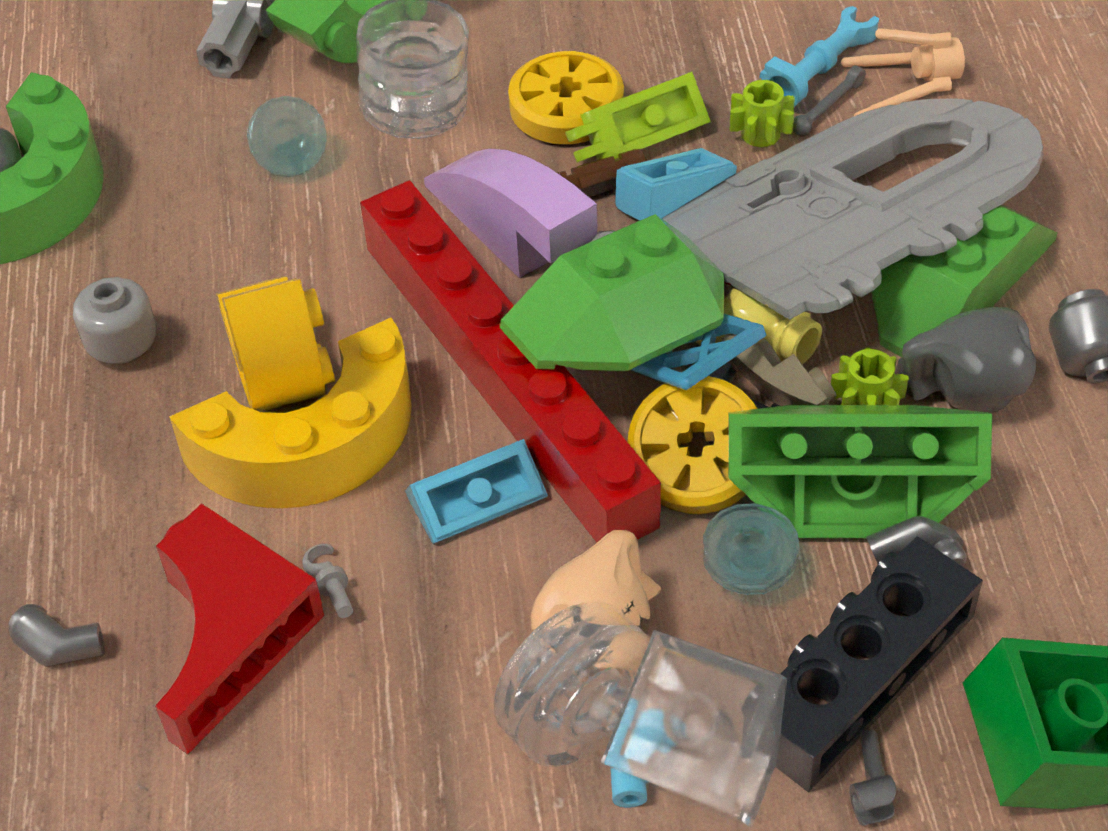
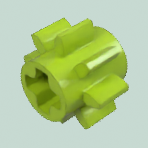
M756 80L749 83L744 88L743 94L733 93L731 95L730 131H741L742 139L751 146L768 147L774 145L780 139L781 133L792 134L795 97L790 95L784 96L782 87L770 80Z
M866 348L854 353L851 358L842 355L840 357L838 373L831 375L830 384L837 395L836 398H842L841 405H899L900 399L906 397L909 378L904 374H895L897 362L895 356L890 357L880 350Z

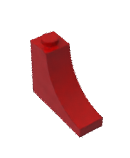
M202 503L184 520L173 524L166 532L164 538L156 545L168 583L175 587L189 601L195 614L194 635L186 662L171 688L155 705L168 741L187 755L325 616L317 581L314 577Z

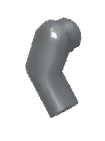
M26 604L21 606L11 616L8 623L9 634L14 644L44 666L104 655L105 653L103 635L98 622L64 629L46 614L47 610L42 606Z

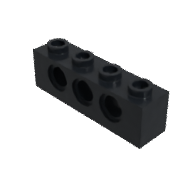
M918 536L899 554L894 551L886 554L875 568L871 576V583L859 595L854 592L848 593L834 609L830 617V624L817 637L812 634L805 636L792 651L787 667L773 681L770 678L761 680L750 692L743 707V710L746 712L744 743L809 793L859 740L860 734L874 724L974 617L983 580ZM892 612H901L908 616H898ZM848 654H861L869 659L859 660ZM819 697L828 703L822 705L812 704L804 698Z

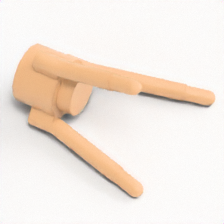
M882 28L877 29L875 32V36L878 39L920 44L921 46L914 47L912 52L844 57L841 60L843 67L911 64L915 77L924 78L927 82L860 110L854 116L884 106L914 101L934 92L950 91L952 89L951 80L961 78L965 67L962 43L959 38L951 37L950 32L929 34Z

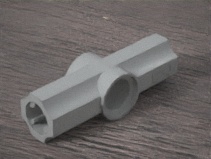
M213 0V21L196 50L199 65L206 67L213 76L220 78H231L235 71H240L257 37L266 38L272 32L274 24L270 20L266 9L275 0Z

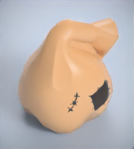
M613 530L583 554L558 568L542 586L534 601L530 616L533 633L547 641L553 648L565 654L613 671H623L633 664L643 648L649 631L650 606L648 600L661 591V587L641 570L636 536L627 530Z

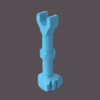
M854 6L847 7L841 13L840 24L836 32L825 41L817 40L806 49L805 57L794 66L774 56L765 64V68L760 72L759 78L779 84L784 91V96H794L795 107L807 96L808 81L817 73H826L835 66L838 55L848 47L869 44L876 39L875 32L878 29L879 18L873 16L867 22H856L857 8Z

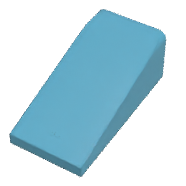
M703 148L621 167V169H617L616 207L639 221L654 214L663 218L736 174L737 165Z

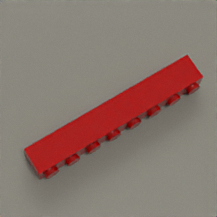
M408 180L361 201L360 206L367 250L517 441L525 440L535 465L596 543L613 530H627L633 533L637 540L659 529L661 513V482L565 366L556 364L555 369H536L500 329L501 319L514 305L415 185Z

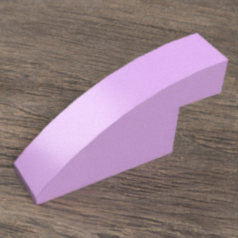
M501 149L475 151L424 178L425 187L519 278L548 262L550 264L555 262L560 255L587 244L597 235V204L575 185L549 167L515 152Z

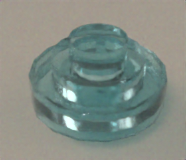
M281 96L269 99L256 109L248 124L247 141L252 156L262 168L273 175L293 177L305 174L318 164L325 152L327 133L324 120L314 106L301 98Z
M756 503L737 504L721 510L708 522L703 535V562L711 578L725 589L744 595L765 594L782 587L793 576L798 562L800 547L798 532L786 516L774 508Z

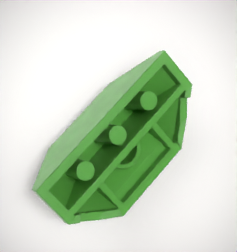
M1001 204L983 214V228L976 235L965 241L956 238L957 245L949 250L933 256L910 254L882 269L881 284L871 292L878 323L877 330L880 345L902 357L903 345L918 334L931 330L960 313L993 307L1056 241L1058 232Z
M654 214L560 255L501 319L500 329L536 369H555L557 364L580 370L629 371L721 326L724 318V273L685 234Z
M785 405L728 412V478L791 538H866V536L916 516H923L939 523L974 490L977 491L991 479L992 414L990 412L918 405Z

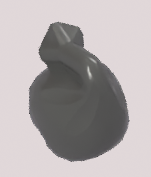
M988 307L960 313L942 322L939 326L920 333L903 345L902 358L898 360L895 374L908 376L906 394L914 400L924 399L931 393L940 390L944 398L956 409L994 413L1006 407L1014 397L1027 391L1033 382L1036 372V358L1031 350L1029 328L1020 313L1007 307Z

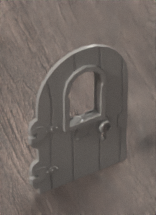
M957 98L923 99L903 102L899 105H888L844 120L767 160L764 159L732 175L662 219L685 234L724 273L725 282L731 283L732 286L762 304H767L769 308L789 320L805 311L829 313L852 303L853 296L851 293L863 297L874 291L881 284V270L910 254L933 256L956 246V238L965 241L976 235L983 228V214L1000 206L1024 190L1038 174L1044 157L1040 132L1028 118H1024L1010 108L985 101L973 102L972 100ZM953 144L965 147L959 153L885 192L870 185L864 186L852 181L893 160L900 153H906L925 145Z

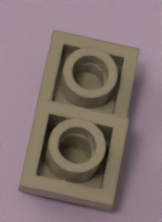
M730 333L726 334L721 339L722 341L731 340L737 335ZM762 338L732 359L737 368L754 387L773 403L780 406L830 405L829 402L837 397L831 384L818 367L807 372L794 354L781 362L765 338Z

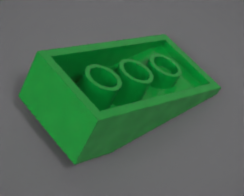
M1002 637L962 682L1000 806L1068 809L1108 804V646Z

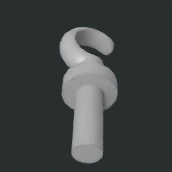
M322 543L315 545L304 554L302 559L303 568L308 574L315 576L319 593L330 597L337 615L340 618L349 617L353 613V608L344 590L348 584L346 572L343 568L333 566L328 561L319 564L312 563L315 558L324 554H333L334 548L330 544Z

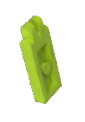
M693 72L580 114L584 125L566 131L565 134L568 142L587 135L590 139L591 146L573 152L576 162L595 155L597 160L614 156V159L619 158V153L635 148H646L710 123L711 120Z

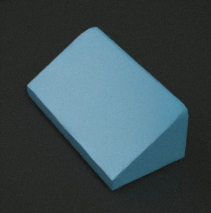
M524 439L410 484L405 490L409 502L432 544L548 497Z

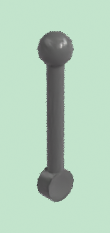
M856 65L848 71L845 80L806 115H799L794 118L793 132L800 136L810 133L812 123L849 89L860 87L865 79L866 71Z

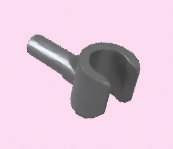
M865 730L860 734L867 780L851 784L849 787L852 808L859 824L862 826L891 819L894 816L895 810L892 801L895 799L896 785L890 775H885V770L882 767L878 735L874 730Z

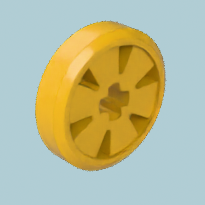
M559 51L544 54L526 62L512 76L508 88L510 114L520 130L537 140L553 144H576L590 141L587 135L568 142L565 132L584 125L580 114L624 98L623 80L614 66L592 54L577 51Z
M710 376L705 377L688 390L665 383L650 393L637 408L630 423L627 442L661 482V504L663 506L683 513L705 514L727 508L746 495L728 478V412L757 409V407L735 385ZM693 432H704L706 442L714 441V445L703 447L701 457H690L688 447L680 448L681 443L691 442Z

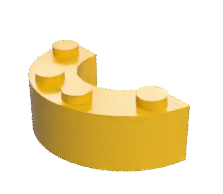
M281 276L216 293L240 379L251 409L265 412L325 395V385L335 382V377L326 347H321V344H317L313 328L324 325V319L314 288L303 291L300 279L288 280L287 276Z
M392 317L338 341L342 363L341 376L327 395L308 407L287 413L259 412L241 405L225 391L169 416L186 467L199 482L222 497L238 503L263 508H296L318 504L344 495L371 479L395 455L403 442L411 419L412 399L405 350L401 334Z

